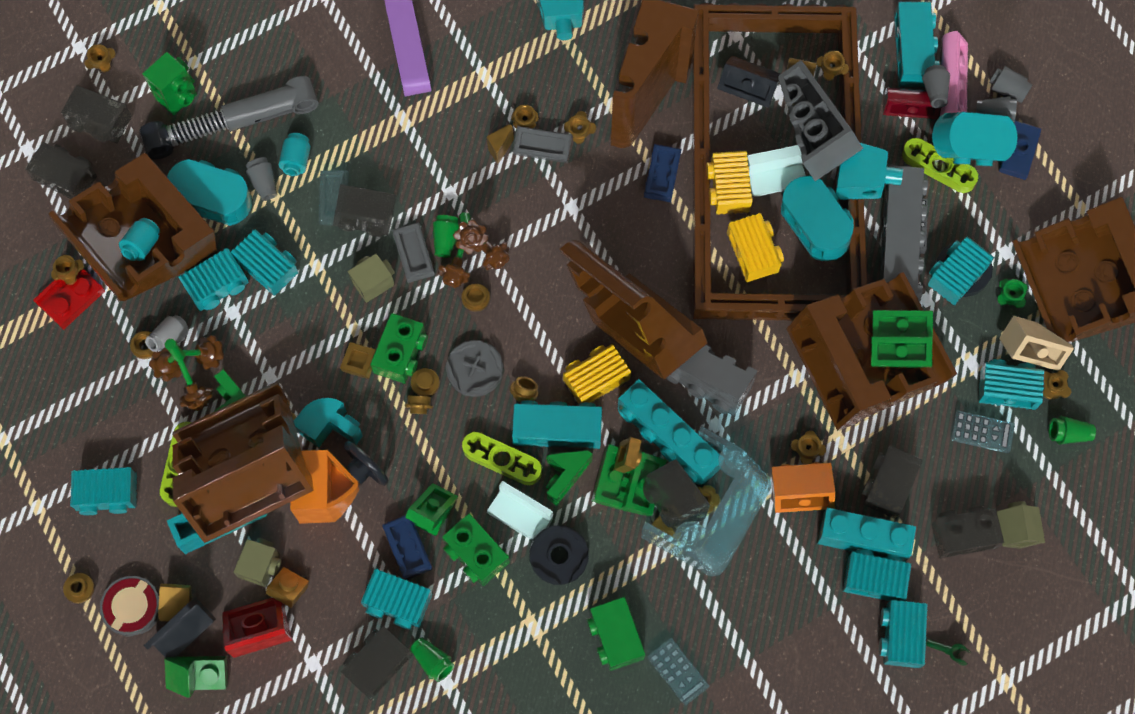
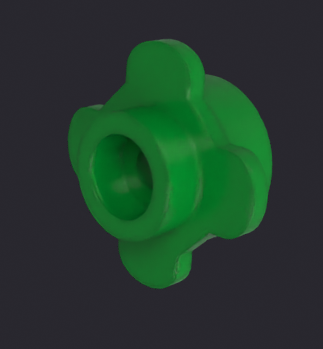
M1016 279L1001 280L999 283L1001 292L997 297L998 303L1003 306L1010 304L1016 308L1024 307L1026 304L1024 296L1028 289L1027 285ZM1011 291L1015 293L1014 296L1010 295Z

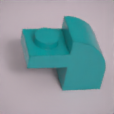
M321 398L310 402L294 420L296 432L318 448L332 430L356 445L363 437L359 428L360 423L348 414L344 416L347 411L343 402L333 398Z

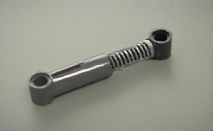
M299 76L290 79L283 87L222 105L220 112L215 111V114L211 112V115L208 116L206 113V117L201 115V118L196 117V120L192 118L190 122L187 119L186 123L182 121V124L178 122L177 126L175 124L166 126L164 122L154 121L143 125L139 133L148 157L150 159H162L172 154L174 146L179 145V142L183 144L184 140L188 142V139L192 141L193 137L195 139L198 136L202 138L203 134L207 136V133L211 135L212 132L216 133L217 130L221 132L222 128L223 130L227 128L232 132L293 112L296 114L309 113L318 107L319 102L311 79L307 76Z

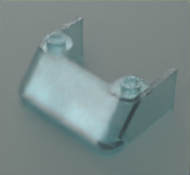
M701 426L698 435L720 454L718 459L719 467L726 475L734 478L706 528L695 522H685L677 528L673 536H670L645 522L641 538L706 575L718 576L726 570L769 494L771 480L745 450Z

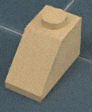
M1017 316L1012 317L999 338L1012 359L1057 371L1062 368L1074 349L1070 343L1038 322Z

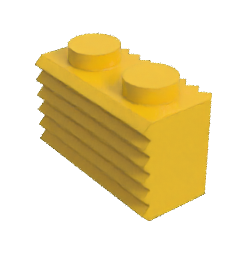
M747 151L712 153L711 162L706 164L707 179H713V188H709L710 205H715L716 214L718 215L750 212L752 194Z
M761 213L730 222L727 235L745 281L750 282L778 273L784 257L779 245L774 246L771 239L773 237V229L768 220L764 221Z
M613 344L606 348L604 345L598 346L590 352L589 355L591 357L582 362L575 360L566 366V372L563 373V381L578 404L594 402L596 399L630 380L631 371Z

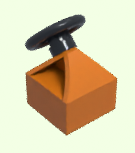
M350 441L344 443V449L353 460L346 467L328 450L302 451L306 469L312 476L314 491L291 501L290 510L300 524L336 522L355 499L359 491V485L361 486L369 476L382 486L388 484V477L361 448Z

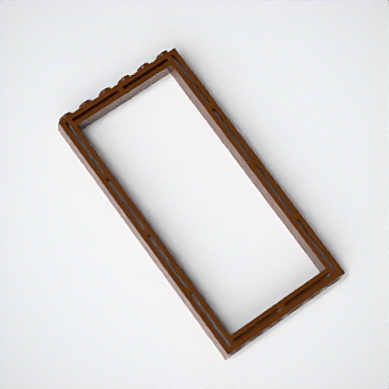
M711 3L694 4L693 9L699 10L692 58L693 319L793 321L806 305L835 295L711 293L710 179H707L706 164L710 162L709 31L838 33V51L843 55L845 64L849 66L847 74L839 75L841 116L852 129L858 141L862 143L856 7H848L846 5L831 7L817 4L808 6H794L792 4L767 6L761 3L755 5H739L737 3L727 5H713ZM844 199V208L852 215L854 224L850 245L846 251L847 295L853 289L867 285L864 199Z

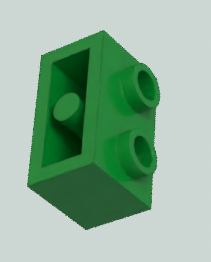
M166 52L142 74L155 100L174 116L183 107H187L193 102L197 92L193 86L195 81L187 72L189 70L187 64L181 58L177 57L174 59Z
M391 313L370 364L373 373L406 384L408 377H412L417 369L418 360L415 359L419 350L423 351L427 344L428 335L426 334L424 323Z
M470 514L466 515L442 536L445 544L442 549L452 561L460 560L465 566L462 570L463 573L473 584L478 580L482 586H485L510 563L509 556Z
M625 597L590 609L591 617L586 619L591 635L598 636L601 646L596 649L602 665L607 664L609 670L612 671L644 660L645 652Z

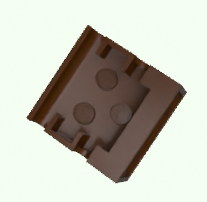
M642 0L634 26L633 37L636 38V44L629 43L619 74V84L633 87V89L626 87L625 92L614 90L611 146L618 148L631 146L674 82L686 84L692 65L699 10L661 0Z
M146 153L116 170L115 180L110 185L104 187L99 181L70 199V207L64 214L57 216L54 211L48 213L54 224L120 301L129 300L198 266L217 254L213 229ZM141 218L150 219L160 229L158 241L142 261H131L125 258L119 247L120 240L135 221H139Z
M1123 197L1086 211L1087 215L1081 219L1070 221L1068 218L1034 232L1035 236L1029 240L1019 242L1016 239L1012 241L1047 329L1068 343L1135 323V225Z
M578 240L569 241L559 249L564 256L571 260L567 267L576 287L586 295L583 302L593 323L663 380L707 344L701 327L630 273L624 276Z
M904 272L899 273L893 280L887 283L885 279L853 289L850 294L843 298H840L838 294L806 305L786 328L837 431L855 425L866 417L935 388L957 375L934 328L932 367L871 366L873 310L924 311Z
M277 381L172 432L173 437L178 442L172 445L173 468L178 476L173 477V502L204 543L314 491L312 476L305 466L288 399Z

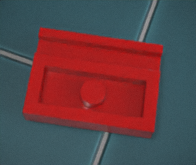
M82 269L79 271L77 281L74 284L68 285L61 279L54 280L33 301L64 330L96 301L105 290L93 277Z

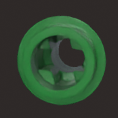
M450 215L436 216V221L433 222L435 256L442 258L451 257L456 242L453 233L459 228V219Z
M1061 415L1050 421L1048 433L1050 440L1056 441L1059 445L1086 442L1095 439L1096 427L1094 424Z
M423 637L416 640L410 648V651L429 679L440 682L452 672L454 664L451 662V656L426 641Z

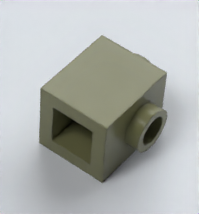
M377 253L371 257L366 256L360 259L354 268L347 271L352 284L366 303L394 286L392 275L395 272L386 259L381 261Z
M1025 501L1009 503L1007 509L997 511L1004 547L1021 549L1045 543L1039 507L1028 506Z
M257 538L256 542L247 539L233 573L239 579L267 588L271 576H276L281 565L280 554L273 548L275 544L262 538Z

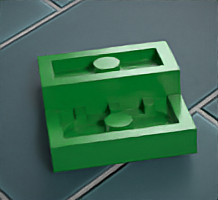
M873 310L872 367H932L933 311Z
M608 444L604 450L591 501L631 513L652 516L667 460L642 452L639 465L631 471L622 473L614 470L619 447Z

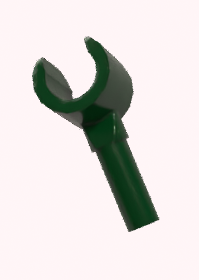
M931 639L927 640L926 646L950 655L951 659L959 665L964 666L968 664L964 660L958 659V654L961 651L971 653L964 645L955 644L949 646Z

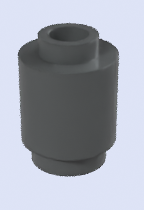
M1007 66L1004 67L1003 71L997 68L989 82L994 85L991 89L992 91L1003 97L1010 96V99H1017L1019 103L1023 102L1033 85L1027 81L1028 78Z

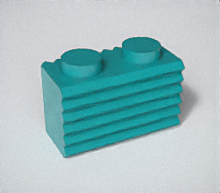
M255 229L235 249H232L231 254L245 271L275 296L298 274L295 266L297 261L288 251L285 250L281 253L275 247L277 245L276 241L268 233L265 232L261 235Z
M968 236L962 243L958 240L955 241L946 253L949 255L944 263L939 260L929 272L932 277L928 286L937 291L943 298H946L952 305L957 304L995 258Z
M225 248L223 251H220L178 277L200 312L204 309H214L220 304L222 298L229 294L231 296L239 294L244 290L245 285L249 283L228 248Z
M1000 359L990 360L989 363L985 362L980 369L978 402L1036 410L1043 402L1045 371L1043 369H1036V366L1031 363H1021L1018 366L1007 365L1006 361Z
M131 467L71 471L70 506L79 511L81 515H96L98 510L109 509V512L114 514L126 513L127 508H136L137 473Z
M857 549L856 552H851L847 559L843 592L886 601H905L907 599L911 563H905L904 558L900 556L887 555L886 558L875 557L874 552L870 550Z
M374 569L361 604L367 608L365 611L367 614L382 619L383 615L394 618L393 623L395 625L410 630L412 625L420 627L433 594L428 588Z
M891 600L886 608H882L880 624L885 626V638H880L879 656H884V665L921 668L925 665L928 604Z

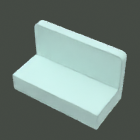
M798 145L747 155L750 187L754 197L782 192L791 181L806 176L802 165V154Z
M504 481L500 483V491L488 508L487 514L533 541L543 529L548 528L553 520V511Z

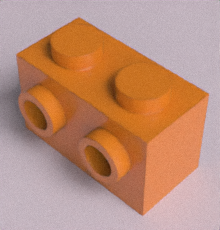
M814 462L806 465L785 464L772 467V492L775 513L826 510V508L835 509V486L831 463Z

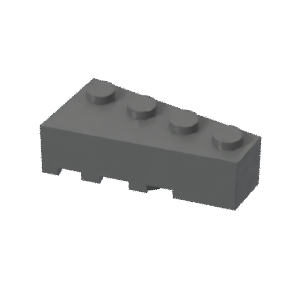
M802 60L778 76L784 99L790 112L789 117L796 133L797 145L802 154V162L814 181L863 149L852 129Z
M705 345L666 379L674 384L679 382L688 388V392L698 399H707L713 403L712 406L720 413H729L734 416L752 389L757 370L748 366L745 371L736 365L735 359L727 355L724 358H719L715 356L711 347Z

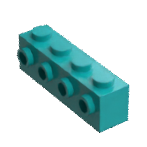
M640 379L618 398L617 409L622 418L628 423L632 422L648 442H653L660 448L661 454L669 462H674L682 469L683 475L690 482H696L700 487H703L721 469L724 458Z

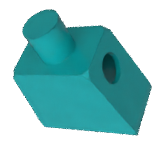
M536 0L544 28L546 30L556 29L557 39L569 40L573 37L572 28L582 27L585 0Z
M860 143L863 149L839 165L836 186L837 199H879L882 196L884 184L901 186L903 169L887 167L888 151Z

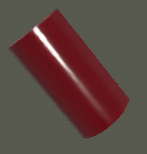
M886 88L883 115L938 119L941 108L931 106L927 91Z

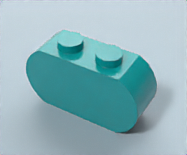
M970 112L944 113L934 125L932 141L939 156L953 159V164L970 165L971 160H975L976 166H993V161H1006L1011 157L1017 145V130L1014 122L1008 116Z
M187 159L173 166L167 175L170 182L201 217L231 226L244 220L251 211V193L243 177L233 169L226 168L222 170L215 168L213 164L204 160L196 162Z
M803 176L791 181L783 193L781 215L812 258L820 261H831L841 257L849 248L854 229L852 215L846 208L842 209L837 202L834 190L831 187H826L821 179L814 181L812 176Z

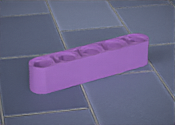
M384 0L404 96L431 92L412 0Z

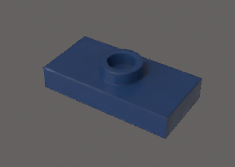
M1015 121L1017 145L1011 157L1001 162L999 172L1026 180L1042 129Z
M654 144L644 198L671 203L682 149Z
M406 515L383 524L382 527L404 580H409L432 570V566L414 523L405 518Z

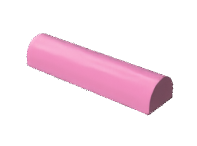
M958 31L946 33L942 37L941 65L946 67L950 73L948 104L941 108L940 116L944 113L967 112L968 43Z

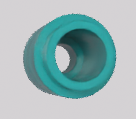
M290 133L283 141L278 165L286 175L298 176L305 173L311 149L308 137L300 133Z
M147 218L135 221L119 242L122 255L131 261H142L159 239L160 229L157 224Z

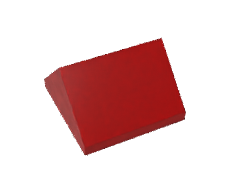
M274 598L222 612L224 648L233 658L292 641L284 604Z

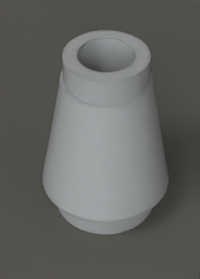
M167 316L146 337V345L151 351L157 352L165 348L164 344L168 339H174L177 343L181 342L188 334V326L180 316Z

